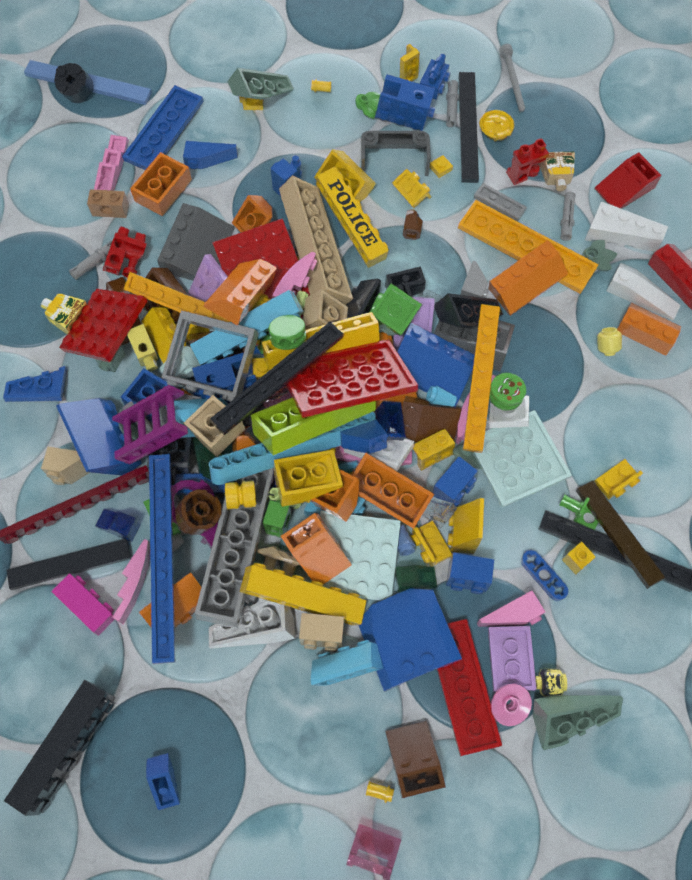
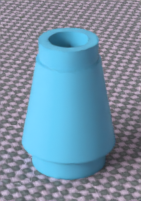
M431 386L426 395V400L430 404L453 407L457 399L456 396L439 386Z

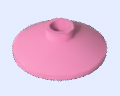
M504 685L497 690L492 698L491 711L494 718L505 726H515L522 723L530 713L532 706L531 696L521 685Z

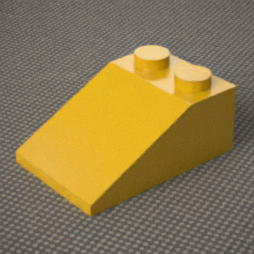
M334 449L274 460V475L282 507L300 504L343 487Z
M479 498L456 507L453 514H449L448 526H452L451 533H448L447 545L451 546V552L475 553L483 539L484 498Z

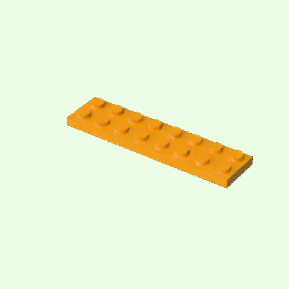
M478 200L474 201L458 224V229L518 261L549 240L559 252L568 272V275L561 279L559 283L579 294L582 293L599 265Z

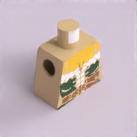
M549 152L547 160L539 163L545 183L547 185H556L557 191H564L567 188L566 185L571 183L574 175L575 152Z

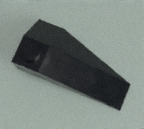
M447 293L434 305L440 322L457 327L473 328L478 326L481 304L498 307L500 305L497 299ZM500 307L499 317H501V316L503 315V312H502V310H501V307Z

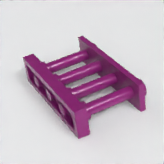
M171 385L165 386L163 389L113 416L112 420L122 424L124 431V446L114 452L115 459L131 464L188 434L187 426L176 421L174 400L183 396L184 391ZM166 405L168 422L161 426L160 408ZM152 413L153 430L147 434L145 416ZM137 421L139 438L132 442L131 424Z

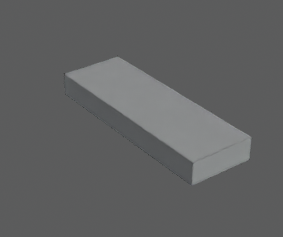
M482 183L473 197L517 222L527 209L526 206Z

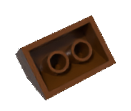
M152 267L145 277L187 294L168 268ZM148 300L144 307L148 312L152 307L167 308L175 325L178 323L180 312Z

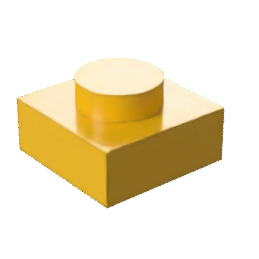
M442 155L430 162L429 168L438 178H441L453 170V165Z

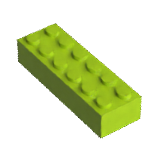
M290 398L252 414L253 433L274 456L375 411L376 401L302 418L293 398Z

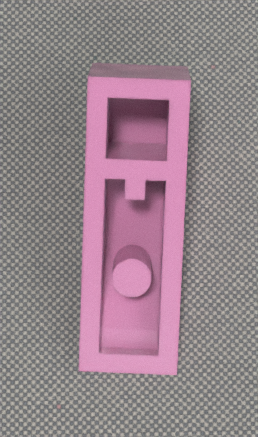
M530 591L479 619L477 625L479 627L524 626L528 623L534 625L542 620L541 616L545 613V610L534 592Z

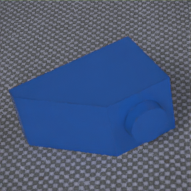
M376 419L340 431L341 447L343 449L371 454L387 448V433Z
M169 754L148 758L146 762V779L157 809L161 810L179 805L177 784Z

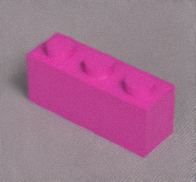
M69 573L51 592L93 633L99 636L115 620L112 618L114 609L107 602L102 604L98 600L101 596L92 588L88 591L84 587L86 582L79 575L74 577Z

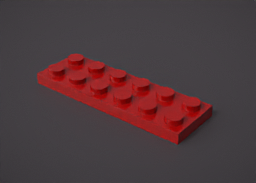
M467 619L448 623L462 660L437 669L459 756L461 757L500 747L502 742L495 717L491 711V703Z

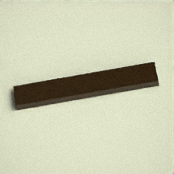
M591 481L577 488L576 492L582 501L587 497L590 498L586 506L644 586L649 589L663 581L665 576L596 483Z

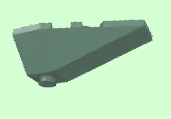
M237 68L227 81L233 95L261 100L287 93L294 89L288 75Z
M552 695L535 699L533 719L542 749L548 750L569 743V738L577 734L580 737L586 734V729L594 725L600 727L621 716L623 697L609 695Z

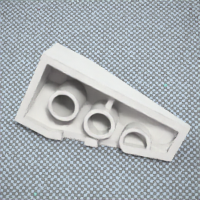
M620 263L607 289V292L672 321L675 319L681 306L637 269Z
M259 598L257 603L243 608L238 628L221 624H214L209 627V648L277 643L295 639L294 617L291 609L288 606Z

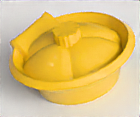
M491 110L484 113L480 118L479 125L481 130L489 139L495 142L502 141L507 136H511L514 130L513 118L504 111Z

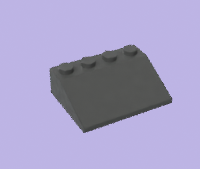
M183 203L157 259L159 268H168L174 276L194 281L204 255L211 254L220 265L212 242L232 236L235 227L200 207Z
M498 320L493 370L499 372L505 360L515 327L513 324ZM438 322L434 331L435 335L475 355L478 326L465 328Z

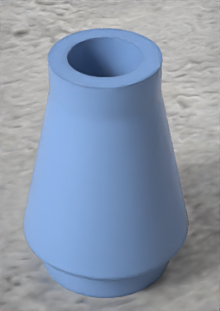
M400 525L397 552H399L400 556H408L415 552L416 545L406 526Z

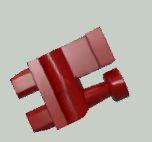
M542 138L537 139L531 145L524 144L520 146V149L513 151L512 166L507 168L506 171L512 183L517 185L527 181L529 176L536 177L539 174L540 167L538 164L546 161V158L549 156L546 144Z
M121 226L118 232H115L102 271L118 276L123 259L126 258L129 259L128 267L123 269L122 275L128 278L130 272L137 274L135 268L143 257L147 245L145 243L146 235L136 233L135 239L128 237L129 229Z

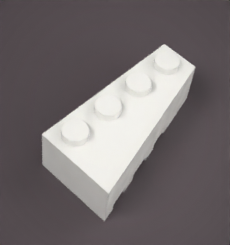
M601 202L585 240H605V244L611 242L617 243V246L624 247L629 245L635 249L656 252L665 237L668 226Z

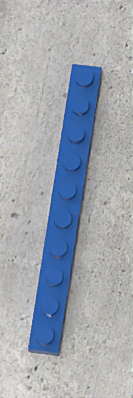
M170 454L150 455L152 664L175 663Z

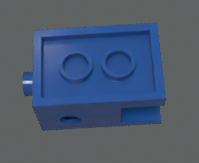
M386 74L375 117L423 131L426 118H433L435 108L430 105L435 88Z
M244 353L192 368L196 382L233 392ZM251 364L243 391L256 382L255 375H252ZM199 389L193 392L194 396L201 397V399H209L211 397L204 395V391ZM215 394L216 398H222L221 395Z

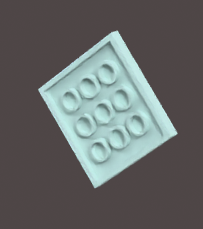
M535 410L529 412V426L491 428L485 431L483 452L473 453L501 508L567 480L572 476Z
M320 511V517L352 564V566L326 582L323 587L328 589L336 587L342 590L341 593H355L364 599L382 601L391 597L401 521L350 515L347 522L326 511Z

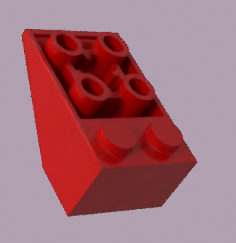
M638 152L620 164L594 189L608 204L622 209L655 189L662 175Z

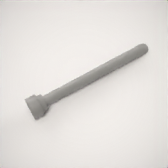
M504 44L499 48L500 56L506 61L518 109L520 112L525 111V105L511 58L513 49L510 44Z

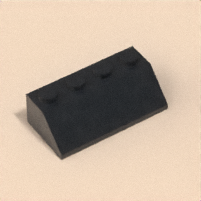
M380 279L360 281L358 287L355 286L351 293L353 299L346 304L348 307L347 319L370 313L375 299L380 293Z

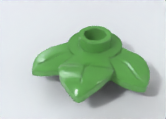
M377 92L358 94L355 98L356 107L362 110L364 115L374 119L380 94Z

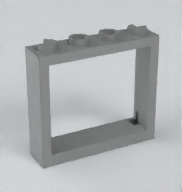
M181 310L161 378L168 381V385L178 387L179 384L184 385L186 390L196 392L199 389L204 391V395H221V399L231 402L243 391L259 333L252 328L241 325L237 326L233 323ZM190 324L248 338L233 392L175 376Z

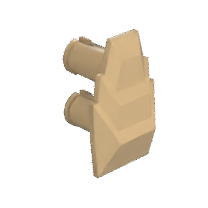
M276 545L257 549V553L265 556L263 565L266 566L267 570L273 571L276 561L282 560L284 562L282 571L285 572V575L292 577L296 566L300 565L291 553L280 549Z

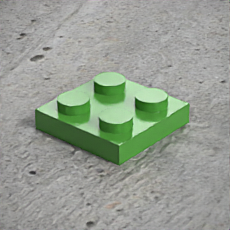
M390 284L372 313L378 322L401 337L422 304L393 284Z

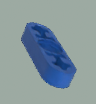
M526 551L521 558V564L552 600L562 601L568 595L567 585L536 551ZM528 557H529V558H531V557H534V558H535L534 564H533V563H530V564L527 563ZM539 564H541V567H539V568L537 569V571L534 572V569L536 568V566H538ZM547 571L550 579L548 581L541 580L539 572ZM553 579H554V580L556 581V582L553 584L554 587H553L552 585H551L550 587H548L547 585H549V584L553 581ZM561 588V595H555V590Z

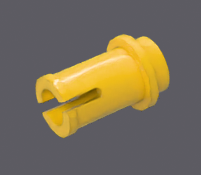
M312 80L311 90L315 93L316 91L331 93V81Z
M369 781L366 796L385 800L384 803H387V801L392 802L394 789L390 788L391 785L386 787Z

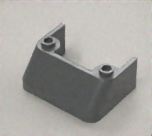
M365 131L362 133L361 169L365 171V149H424L425 176H428L431 156L430 136L427 132Z

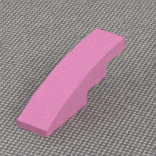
M110 136L109 146L105 148L103 161L99 163L94 190L114 191L124 162L122 156L126 152L129 142L127 137Z
M146 539L143 540L122 572L127 580L117 596L123 601L112 618L123 625L137 601L148 570L150 543Z

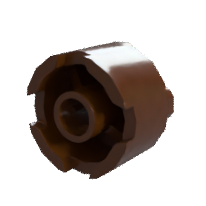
M197 489L190 492L178 503L175 510V519L181 531L191 535L206 533L218 522L221 516V504L218 498L208 493L207 490Z

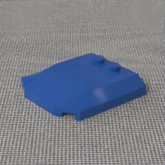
M408 589L372 604L363 615L362 624L358 625L364 641L369 640V642L377 644L383 669L376 672L384 692L431 671L462 660L433 590Z

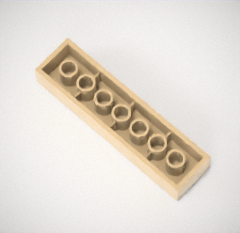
M291 176L279 190L299 259H302L311 252L316 253L315 259L317 263L313 271L309 270L307 275L310 277L307 284L309 293L312 295L322 289L346 305L353 297L317 186Z

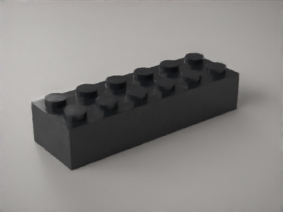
M84 679L4 799V802L25 816L44 813L51 803L50 798L54 792L57 793L64 783L63 778L67 772H71L77 763L76 758L79 753H83L90 743L89 738L92 733H96L101 727V720L105 713L108 714L114 707L116 697L98 685Z

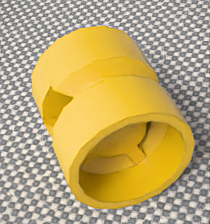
M243 481L241 485H238L237 482L225 483L227 510L238 509L240 505H243L245 508L256 507L254 481Z

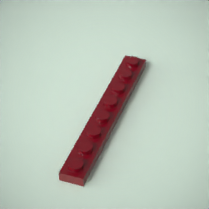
M144 465L0 530V541L4 544L14 543L24 535L36 533L37 529L44 526H52L57 520L72 517L75 512L89 509L97 502L107 501L117 493H125L137 484H145L149 480V469Z

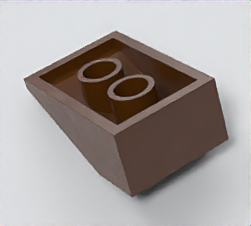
M405 396L396 435L419 442L446 429L454 441L462 408L430 404L427 400Z

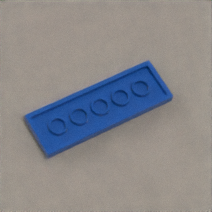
M174 85L122 156L123 160L146 170L160 152L166 155L204 102L203 97Z

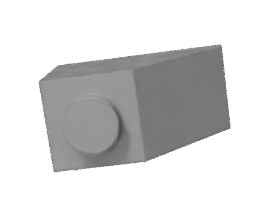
M473 261L460 295L486 298L489 291L486 289L488 281L476 261Z

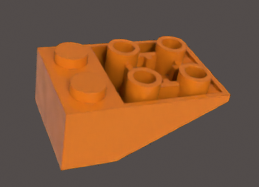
M317 513L312 514L281 535L292 555L312 581L320 582L324 585L352 566L336 539Z

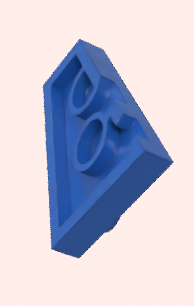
M59 367V370L50 373L49 371L41 372L42 375L32 378L26 376L6 382L3 399L5 402L62 401L67 373L66 367Z

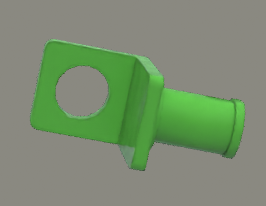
M565 494L559 506L575 513L574 522L595 530L598 524L596 518L594 517L593 523H587L583 518L586 513L592 514L586 506L590 498L587 497L580 503Z

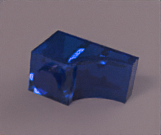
M382 401L374 411L376 420L387 433V440L403 441L406 435L401 402Z
M105 508L95 525L100 530L127 539L130 542H133L141 526L135 517L120 511L113 512Z

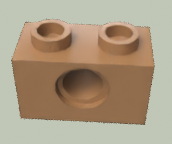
M90 189L87 205L92 216L127 218L129 202L125 191Z

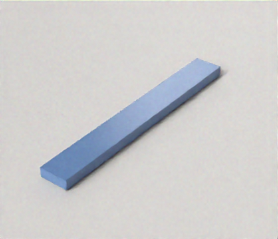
M30 60L24 70V74L27 77L55 83L54 79L58 66ZM88 74L93 81V93L143 105L147 104L152 94L149 88Z

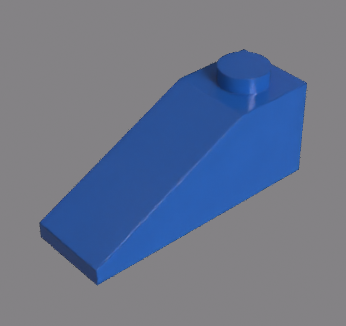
M198 141L185 142L183 160L184 164L190 169H205L238 158L236 144Z

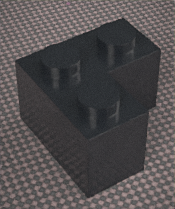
M421 266L387 274L385 288L387 290L389 285L393 284L411 297H413L412 295L424 293L426 280Z

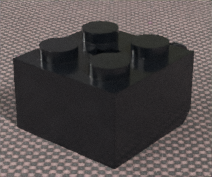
M193 437L179 438L148 454V469L150 455L170 454L171 485H175L177 473L189 474Z

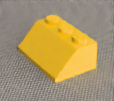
M335 149L331 150L314 176L316 179L317 175L335 167L338 172L342 173L345 184L350 186L354 198L359 200V202L369 195L376 184L344 151Z

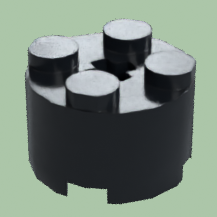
M67 63L57 67L54 79L57 90L72 103L85 102L89 94L93 93L94 85L90 76L81 66L75 63Z

